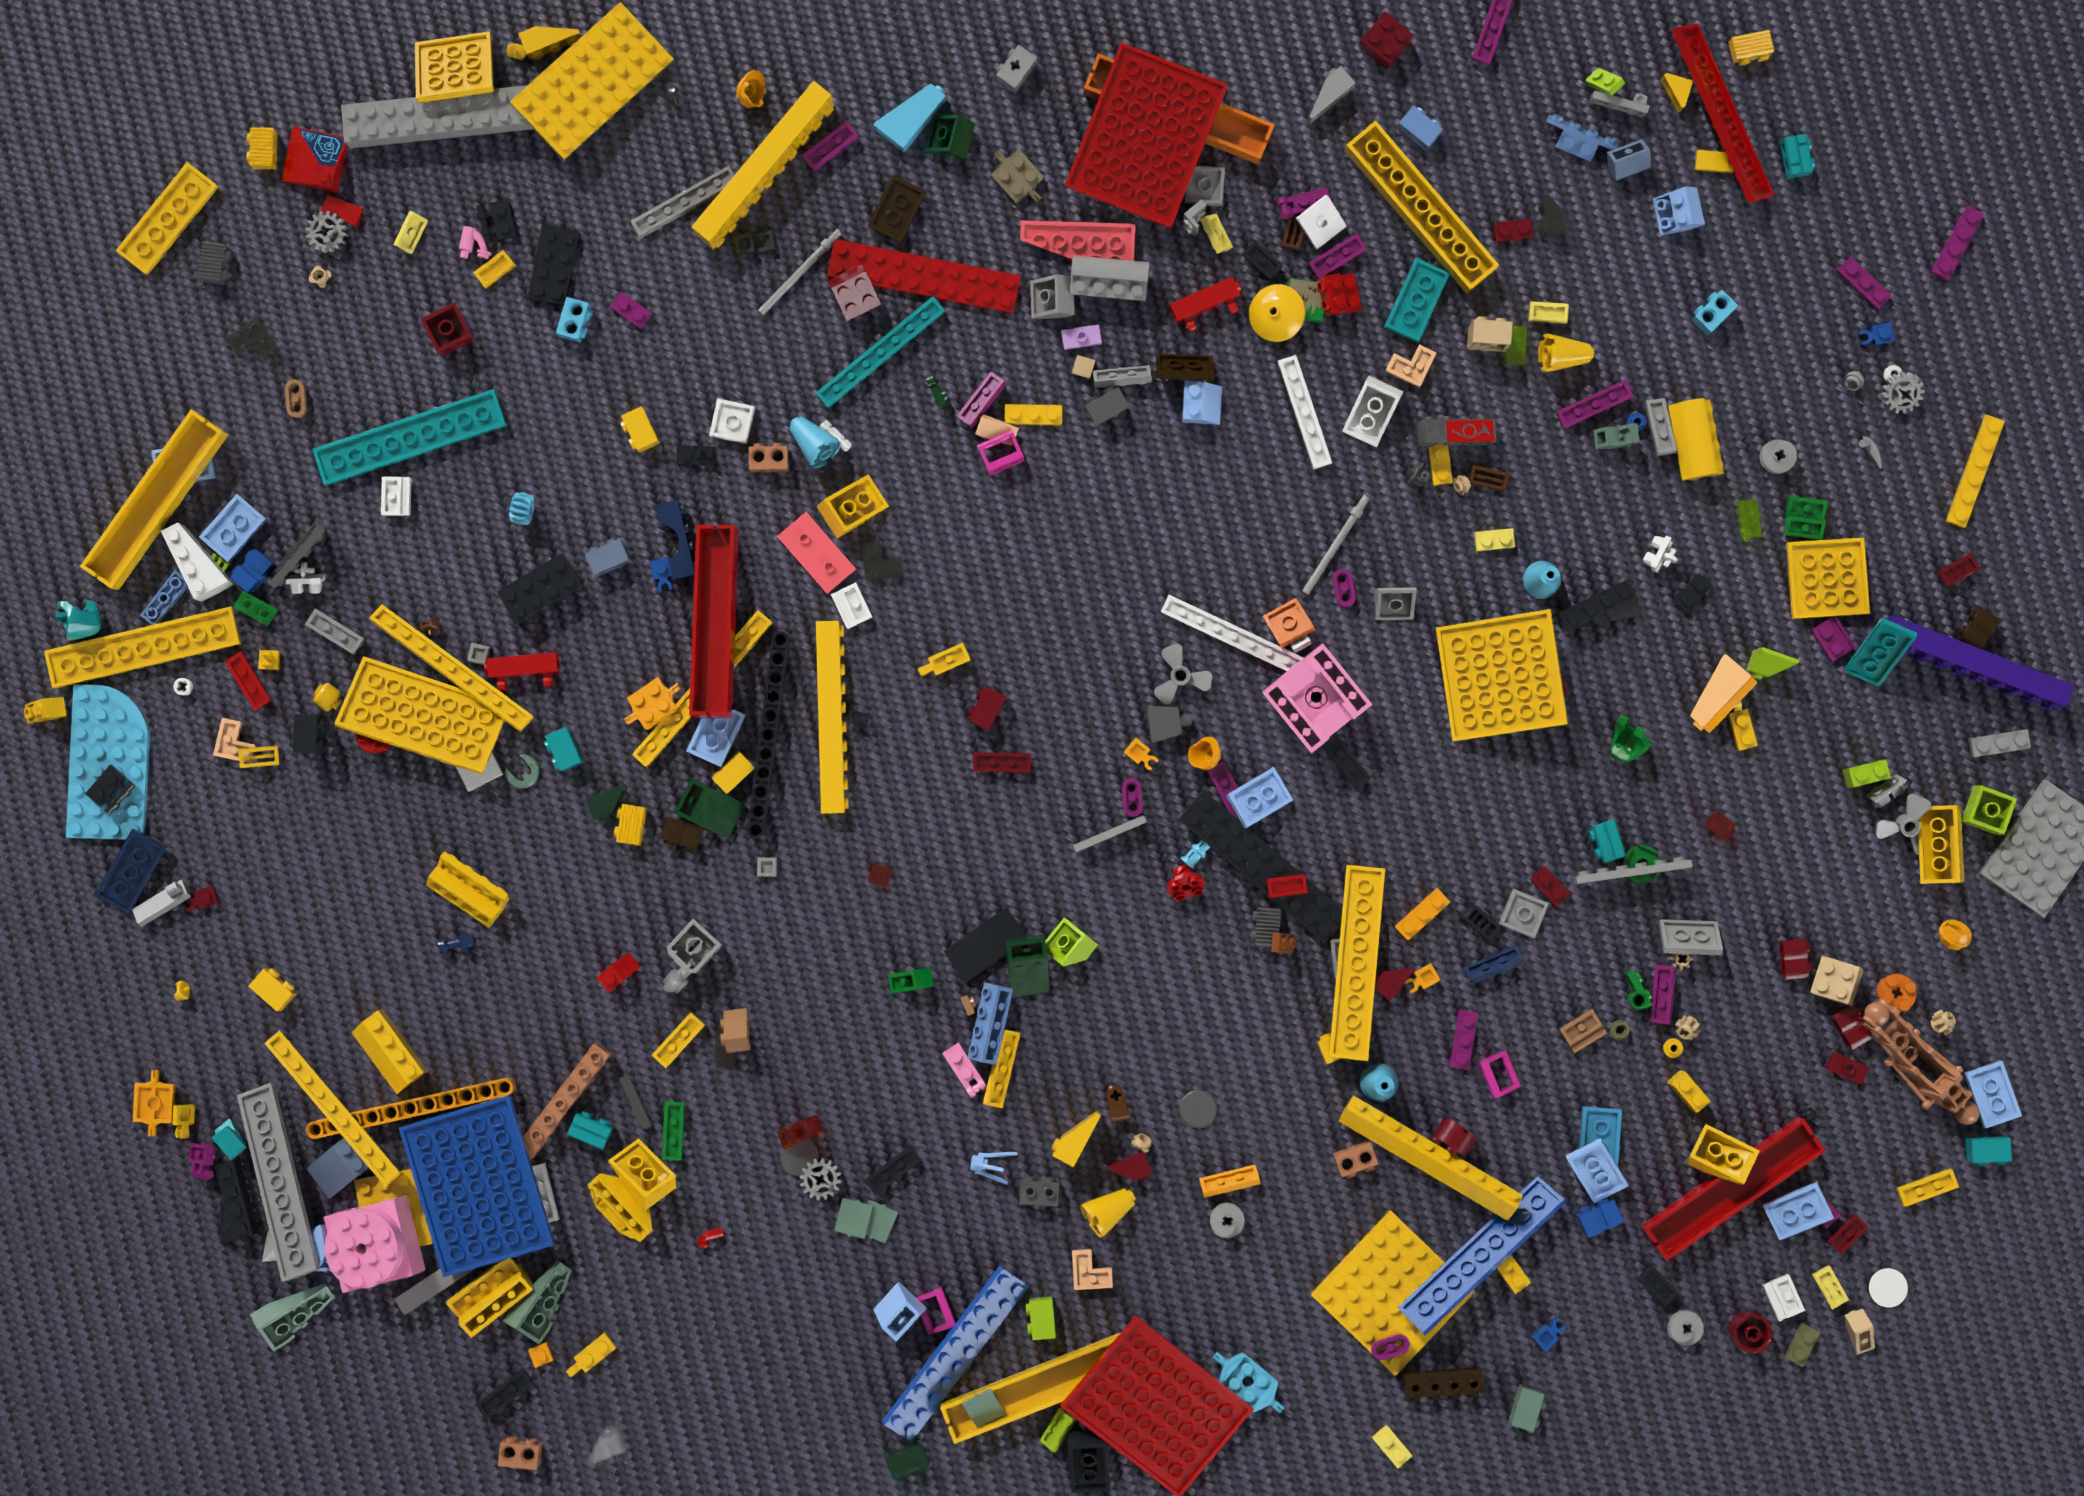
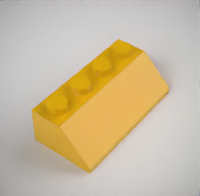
M1931 806L1918 819L1920 823V831L1918 833L1921 884L1965 882L1961 806Z
M384 1009L377 1010L351 1032L396 1094L428 1072L425 1065Z

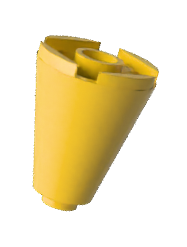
M1544 334L1542 336L1545 337L1544 341L1540 340L1538 361L1543 364V367H1540L1543 372H1552L1586 364L1594 357V349L1591 348L1590 344L1561 336Z
M1123 1188L1087 1201L1080 1205V1209L1084 1218H1087L1090 1222L1089 1226L1099 1238H1102L1135 1205V1196L1131 1190L1127 1191Z

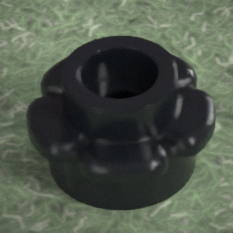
M1812 1107L1804 1109L1799 1117L1804 1118L1806 1122L1818 1118L1816 1113L1818 1110H1813Z

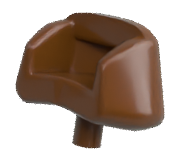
M432 618L427 622H422L420 630L424 634L432 636V633L440 630L438 619Z

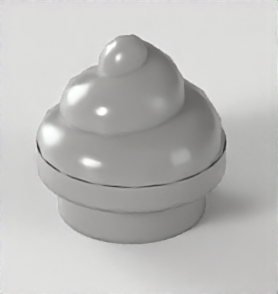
M1859 371L1849 372L1844 378V385L1852 391L1858 390L1864 384V378Z

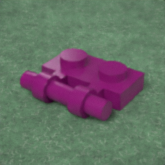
M190 1143L189 1163H192L190 1174L197 1179L209 1180L213 1178L214 1173L209 1169V1165H213V1160L215 1159L214 1145Z

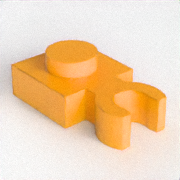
M1137 738L1123 752L1137 764L1142 760L1145 768L1150 771L1152 768L1148 765V761L1154 760L1156 763L1159 761L1155 756L1147 754L1150 749Z
M1429 963L1413 972L1416 978H1408L1404 984L1412 982L1414 986L1409 990V993H1414L1417 991L1418 986L1421 985L1424 990L1440 981V978L1432 964Z

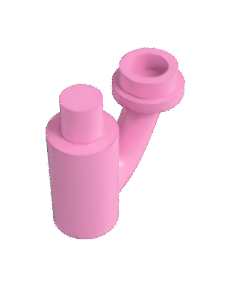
M464 226L459 250H461L460 257L468 259V254L472 252L474 240H476L480 247V250H477V257L489 259L491 253L487 250L483 236L477 229Z

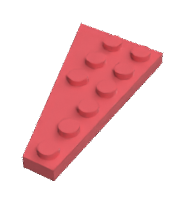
M1021 220L1020 240L1073 259L1074 255L1134 261L1135 224Z

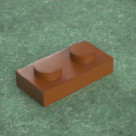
M1273 933L1271 952H1294L1296 948L1295 934Z

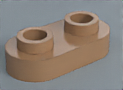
M290 380L285 385L286 410L290 416L302 418L307 413L306 388L299 380ZM295 387L299 388L297 393L293 392ZM297 406L301 407L299 412L295 411Z

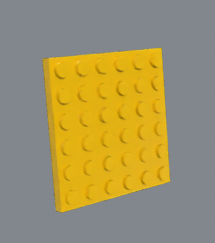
M1551 609L1436 628L1453 741L1568 724Z
M1389 1210L1314 1289L1311 1295L1370 1352L1373 1342L1378 1339L1398 1333L1405 1335L1410 1342V1347L1406 1353L1385 1360H1379L1396 1376L1475 1291L1473 1290L1433 1329L1424 1335L1399 1311L1398 1306L1445 1262ZM1402 1340L1396 1341V1346L1402 1345ZM1383 1346L1377 1348L1378 1352H1383L1384 1350Z

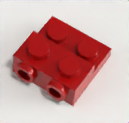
M1354 273L1326 275L1317 280V289L1321 295V306L1325 312V317L1362 310Z

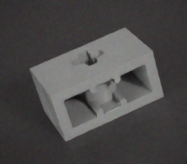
M1020 45L1016 49L1012 48L1007 55L1008 60L1005 64L1002 63L996 71L997 81L1014 93L1017 92L1037 64V57ZM1018 65V66H1019V70H1018V69H1015V70L1013 71V70H1012V66H1013V67H1016V66Z

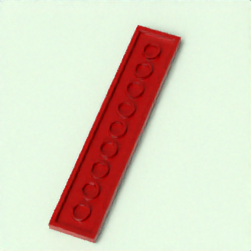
M1699 24L1680 26L1673 29L1674 41L1680 48L1682 58L1688 66L1689 74L1696 84L1697 92L1704 102L1705 110L1712 120L1713 128L1717 131L1720 144L1725 149L1728 162L1733 167L1736 180L1741 185L1745 199L1750 204L1774 196V192Z
M838 239L833 243L827 277L835 278L862 265L874 287L930 298L934 297L935 299L1011 314L1014 313L1021 275Z

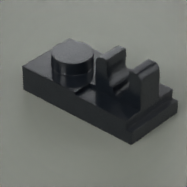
M677 445V465L715 466L716 447Z

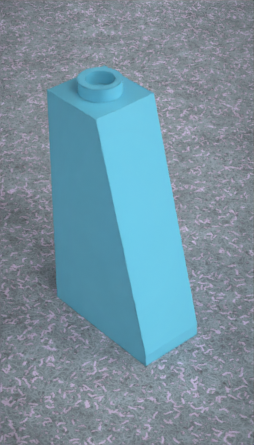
M929 84L873 124L874 130L904 153L946 102L945 91L938 85L935 87Z

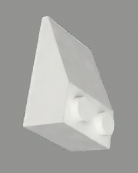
M1368 376L1342 431L1377 447L1403 391Z

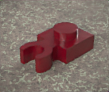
M214 885L195 891L194 898L190 897L183 901L191 902V907L186 908V911H193L197 906H199L200 910L220 904Z

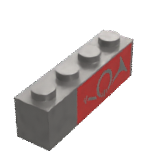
M1435 416L1424 417L1422 421L1417 422L1418 446L1489 445L1496 442L1495 419H1488V416H1478L1476 419H1470V416H1461L1459 419H1453L1452 416H1444L1441 419H1435Z

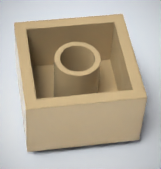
M1477 317L1468 327L1467 349L1505 352L1511 345L1513 322L1507 321L1506 318H1496V321L1488 320V317Z
M1822 956L1810 993L1852 1006L1864 970L1861 967Z

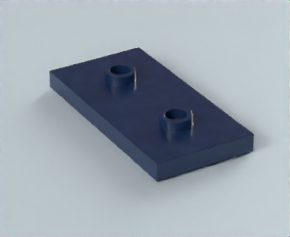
M133 828L96 891L95 896L130 914L168 847Z

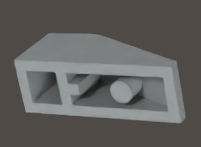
M1342 66L1338 69L1333 68L1326 74L1327 78L1309 116V124L1354 89L1356 83Z

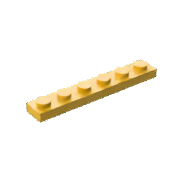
M1990 415L1984 416L1945 522L1961 528L1966 527L2005 421Z

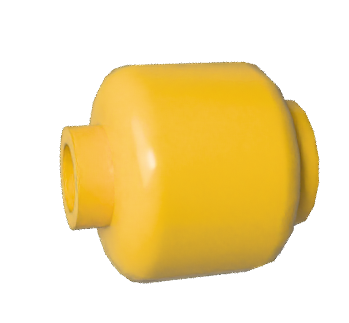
M329 683L320 684L312 694L314 697L313 703L324 711H330L332 708L336 710L342 702L339 699L341 692Z

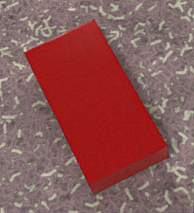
M327 195L321 211L325 215L327 211L332 212V215L336 213L339 215L338 219L342 218L345 220V223L358 227L364 209Z
M1305 874L1266 879L1269 898L1308 893Z

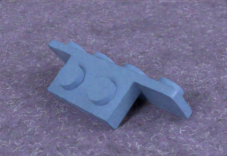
M1553 114V116L1548 115L1547 123L1563 129L1556 144V147L1591 162L1598 145L1610 150L1618 148L1616 140L1611 137L1603 138L1592 129L1584 130L1580 124L1563 121L1564 118L1557 114Z

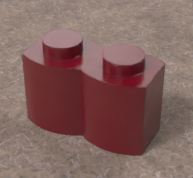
M1806 939L1779 940L1782 979L1809 978L1812 966L1807 959V954H1810V945L1806 942Z
M1846 1005L1829 1015L1848 1049L1853 1050L1872 1039L1870 1030L1866 1029L1863 1025L1864 1022L1861 1018L1863 1014L1858 1006Z

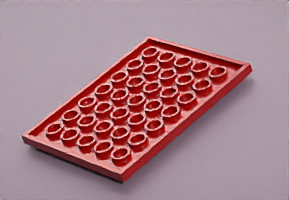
M1121 42L1064 186L1171 229L1228 84Z
M1137 1315L1134 1316L1061 1403V1407L1175 1496H1182L1254 1410L1250 1404Z

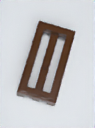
M1291 217L1287 220L1281 248L1293 249L1299 252L1304 231L1301 227L1297 246L1293 245L1298 227L1296 219L1290 244L1286 243L1292 220Z
M1472 465L1469 481L1474 486L1506 492L1510 473ZM1475 470L1502 476L1504 480L1475 474ZM1473 478L1503 484V486L1501 487L1493 484L1473 480Z

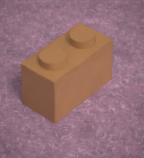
M747 1008L724 1011V1019L720 1020L721 1030L724 1031L721 1034V1044L725 1045L727 1053L750 1050V1021Z

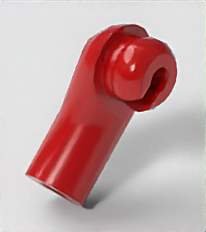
M722 1228L708 1230L697 1238L699 1248H707L709 1246L708 1240L723 1237Z

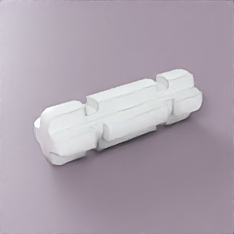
M827 420L820 425V428L839 440L842 450L846 452L851 448L852 444L847 439L845 440V437L835 427H832V424Z

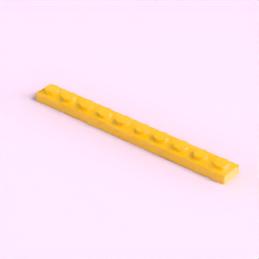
M381 605L370 616L369 619L373 624L519 732H522L533 719V715L384 605Z
M759 610L735 636L734 668L773 625V622ZM690 688L676 703L679 710L662 720L632 754L645 767L648 768L691 719L689 715Z
M280 1030L264 1043L384 1186L387 1187L401 1174Z

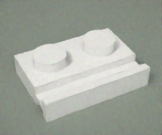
M382 477L381 515L410 516L411 478Z
M856 583L831 594L847 629L873 618Z
M1789 1274L1762 1284L1777 1321L1780 1322L1785 1318L1805 1311Z

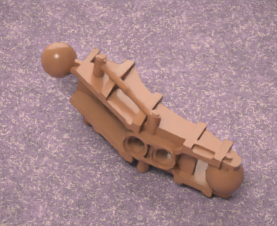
M1882 999L1869 1004L1862 1018L1865 1022L1863 1024L1864 1027L1870 1030L1874 1036L1873 1039L1880 1043L1888 1054L1884 1064L1887 1067L1893 1066L1908 1086L1923 1102L1921 1104L1922 1107L1928 1110L1935 1103L1953 1112L1959 1123L1964 1125L1975 1123L1979 1118V1109L1973 1102L1967 1101L1973 1093L1963 1088L1959 1083L1963 1079L1961 1075L1963 1072L1962 1067H1955L1919 1037L1920 1031L1918 1029L1912 1030L1914 1028L1912 1024L1906 1022L1899 1015L1900 1011L1897 1008L1890 1006L1889 1003ZM1889 1019L1890 1021L1888 1022V1024L1882 1029L1880 1026L1887 1023ZM1918 1055L1940 1076L1934 1084L1911 1063L1916 1060Z

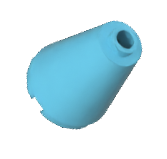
M796 417L790 423V431L808 463L814 469L826 465L827 462L825 460L829 457L833 459L841 447L839 440L808 419Z
M1534 562L1526 569L1523 575L1524 588L1529 595L1537 599L1550 598L1558 592L1561 586V574L1558 568L1550 562Z
M1381 1063L1373 1064L1362 1072L1360 1088L1368 1099L1375 1102H1384L1392 1098L1396 1093L1398 1077L1395 1071L1388 1065Z

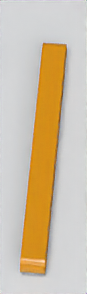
M502 1078L351 1112V1114L358 1118L359 1124L363 1128L507 1096L516 1090V1083L511 1078ZM503 1082L509 1083L510 1090L508 1092L503 1091ZM485 1086L491 1089L490 1096L484 1095L483 1088ZM466 1090L472 1093L470 1101L464 1097ZM447 1094L453 1097V1103L451 1105L447 1104L445 1101V1097ZM428 1099L434 1101L433 1109L427 1107L426 1102ZM409 1103L415 1105L414 1113L408 1111L407 1106ZM391 1107H393L396 1110L395 1117H391L389 1115V1109ZM372 1111L378 1116L376 1122L370 1119ZM328 1118L313 1121L306 1127V1133L312 1139L339 1134V1131L332 1127V1123ZM315 1124L321 1128L319 1134H316L313 1130Z

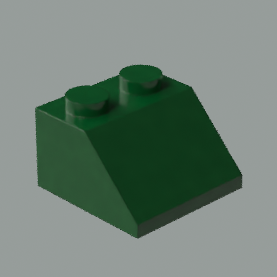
M934 115L925 152L949 159H966L975 123L961 115Z

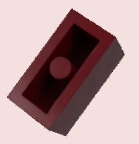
M986 686L985 689H980L976 696L978 702L976 706L972 705L967 716H969V722L989 732L1007 697Z

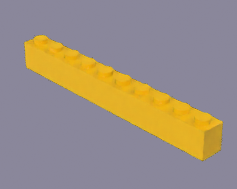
M816 621L821 814L845 813V809H849V799L845 798V790H848V778L844 777V771H848V761L844 759V752H847V740H843V732H847L846 721H843V713H846V702H842V694H846L845 683H842V675H845V664H841V656L845 655L844 644L841 645V637H844V625H840L839 621Z
M1354 1095L1338 1120L1342 1124L1508 1221L1517 1210L1523 1196L1521 1193Z

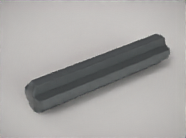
M625 1075L621 1077L619 1081L641 1129L650 1127L652 1125L630 1076Z

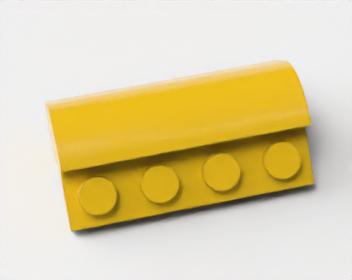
M1699 398L1669 405L1682 481L1724 474L1710 399Z
M445 851L440 856L437 867L428 876L426 886L488 928L499 917L510 899L504 889L495 886L486 877L480 876L470 866L464 865L454 855H449Z
M513 1258L496 1262L447 1300L446 1305L459 1318V1325L472 1338L533 1290V1283L521 1264L518 1265Z

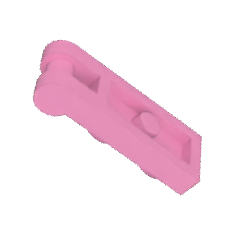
M959 1042L943 1052L944 1057L971 1098L975 1097L976 1093L980 1090H986V1083ZM975 1078L977 1084L971 1087L969 1082Z

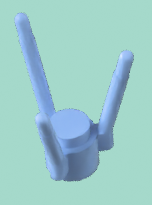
M979 1152L978 1156H972L970 1170L975 1171V1174L1008 1184V1181L985 1172L986 1169L1004 1171L1003 1168L988 1165V1159L985 1158L1016 1156L1018 1153Z

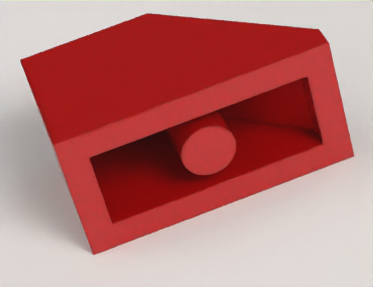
M628 952L596 978L608 992H612L637 971L641 965Z

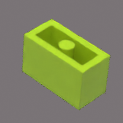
M1886 759L1842 769L1847 788L1891 778Z
M1052 1296L1029 1298V1304H1026V1315L1031 1318V1323H1027L1028 1335H1032V1340L1056 1338Z

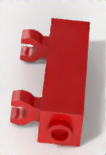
M1232 276L1171 303L1169 309L1176 325L1184 322L1188 332L1191 333L1196 331V325L1192 318L1223 304L1227 305L1230 315L1237 313L1238 307L1234 300L1239 298L1240 291L1242 290L1237 280L1234 281Z
M551 652L487 658L484 670L488 678L497 679V690L508 691L506 678L543 674V686L553 687L552 673H560L559 654Z

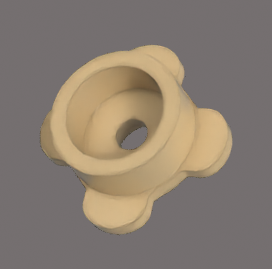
M315 266L309 276V281L318 284L320 288L326 287L327 280L331 278V272L323 270L321 266Z
M1458 475L1457 479H1453L1454 489L1461 496L1471 488L1470 481L1466 476Z
M1139 1133L1134 1136L1132 1144L1137 1150L1147 1153L1149 1151L1148 1147L1151 1146V1139L1147 1135Z

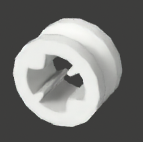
M179 678L174 682V691L179 695L186 696L193 691V683L189 679ZM181 683H187L186 691H180Z

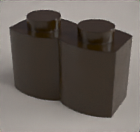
M1980 607L1976 610L1973 609L1967 616L1969 621L1966 626L1962 625L1958 630L1957 635L1959 636L1957 640L1983 649L1990 635L1999 624L2000 619Z
M666 816L660 839H664V844L675 846V843L683 845L682 849L693 852L694 849H699L705 828Z

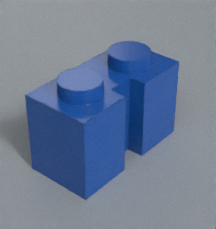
M257 549L250 550L245 555V563L242 566L237 565L230 577L250 594H253L277 566Z
M1604 1198L1597 1202L1598 1205L1593 1207L1586 1206L1579 1210L1580 1213L1576 1214V1217L1586 1237L1591 1238L1608 1228H1613L1624 1222L1614 1200Z

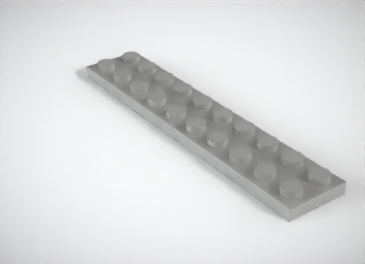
M268 1083L239 1094L237 1098L281 1281L287 1282L320 1270L275 1083Z

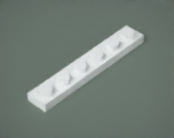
M1294 355L1279 360L1277 363L1313 470L1330 465L1332 461L1297 356Z

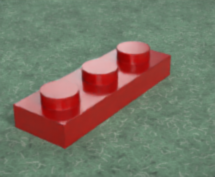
M239 652L224 661L255 711L273 701L243 652Z

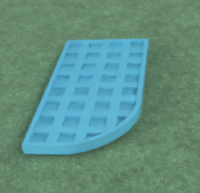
M73 684L66 838L126 840L133 828L143 834L146 831L150 730L145 715L136 702L125 693L112 687ZM111 764L127 777L122 784L126 785L131 781L136 786L131 790V795L125 797L120 803V807L109 815L104 811L108 806L107 802L102 806H98L85 793ZM116 789L111 797L114 799L120 791Z

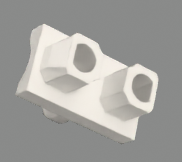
M1655 536L1651 546L1658 549L1657 554L1654 555L1647 552L1643 558V562L1656 573H1658L1662 564L1668 567L1670 562L1677 563L1678 561L1674 556L1677 550L1671 548L1673 544L1671 537Z
M307 562L301 563V568H297L294 571L295 574H290L286 580V584H290L292 594L304 592L303 584H309L310 593H320L322 582L325 580V574H313L315 573V568H308Z

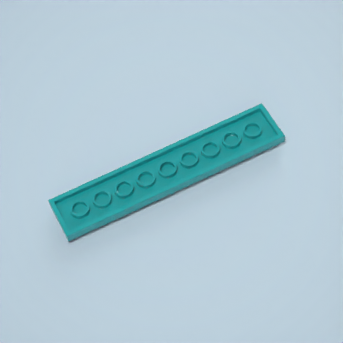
M492 389L312 450L323 484L328 486L506 427L507 424L496 391Z

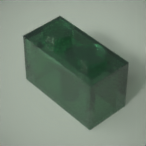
M922 1440L885 1455V1460L893 1480H904L909 1477L910 1473L915 1471L917 1474L922 1473L930 1466V1460Z

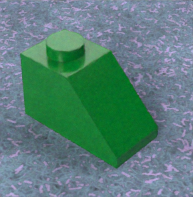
M931 968L888 974L891 993L934 987Z

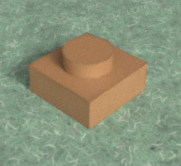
M968 995L961 997L960 999L967 1015L974 1014V1009L977 1008L974 998H969Z

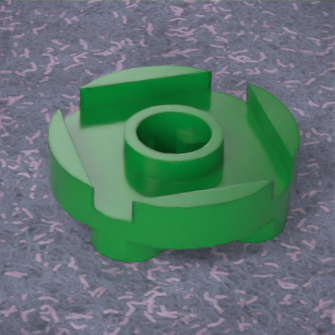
M1634 846L1626 852V856L1622 860V866L1628 865V869L1636 868L1635 864L1642 859L1645 860L1644 862H1647V866L1655 865L1654 861L1660 860L1657 851L1650 846ZM1660 872L1629 876L1627 878L1635 883L1643 884L1656 879Z

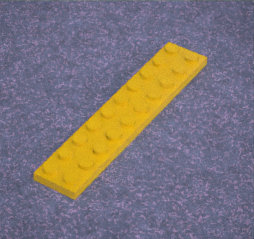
M227 607L46 650L44 654L51 685L55 689L240 645L241 640L233 607Z
M1346 865L1329 1057L1368 1061L1385 869Z

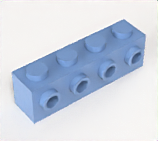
M984 982L969 1047V1059L994 1065L997 1064L1013 989Z

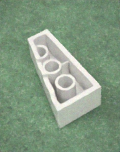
M176 523L161 531L194 599L202 602L235 585L186 526Z

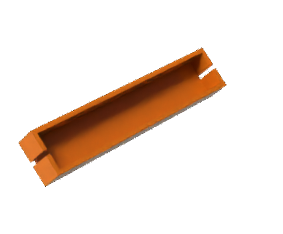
M1099 53L1097 54L1084 86V95L1099 100L1114 59ZM1221 103L1205 144L1259 165L1275 124Z

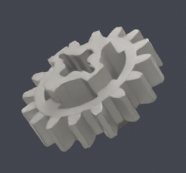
M320 211L319 217L312 215L314 221L308 220L311 226L305 228V230L310 232V234L306 235V238L312 239L309 244L312 246L316 245L315 249L318 251L322 249L323 253H327L328 250L334 253L335 247L340 250V243L346 244L343 238L348 237V234L344 233L348 226L342 225L345 220L342 218L338 219L339 215L336 213L332 215L330 211H327L326 215ZM329 220L334 221L336 225H331ZM318 239H323L326 245L321 244Z
M1901 371L1900 376L1893 374V380L1887 379L1889 384L1882 386L1886 391L1881 393L1885 397L1882 401L1887 405L1886 407L1890 410L1893 409L1895 413L1901 411L1905 414L1906 409L1912 412V406H1919L1917 401L1924 399L1920 396L1921 393L1925 392L1923 388H1920L1924 385L1923 382L1919 381L1920 378L1916 375L1913 376L1911 372L1905 374ZM1899 389H1901L1902 391H1904V393H1905L1907 396L1901 394L1902 392H1900Z
M815 1158L814 1164L811 1162L807 1163L808 1169L803 1167L802 1171L805 1175H800V1179H804V1182L800 1186L806 1187L804 1193L810 1192L809 1198L816 1195L817 1200H820L821 1196L827 1200L828 1194L833 1197L835 1195L833 1190H839V1186L836 1184L842 1182L841 1179H838L841 1172H836L838 1165L831 1166L832 1160L825 1163V1158H822L821 1162H818L817 1158ZM823 1166V1169L820 1171L812 1170L815 1167ZM829 1171L832 1172L834 1181L829 1178ZM821 1174L824 1175L823 1179L826 1182L822 1181L821 1183H818V1178L816 1176L819 1177ZM808 1177H809L810 1179H812V1182H813V1187H812V1188H811V1186L809 1185ZM822 1187L830 1188L824 1192L818 1191Z

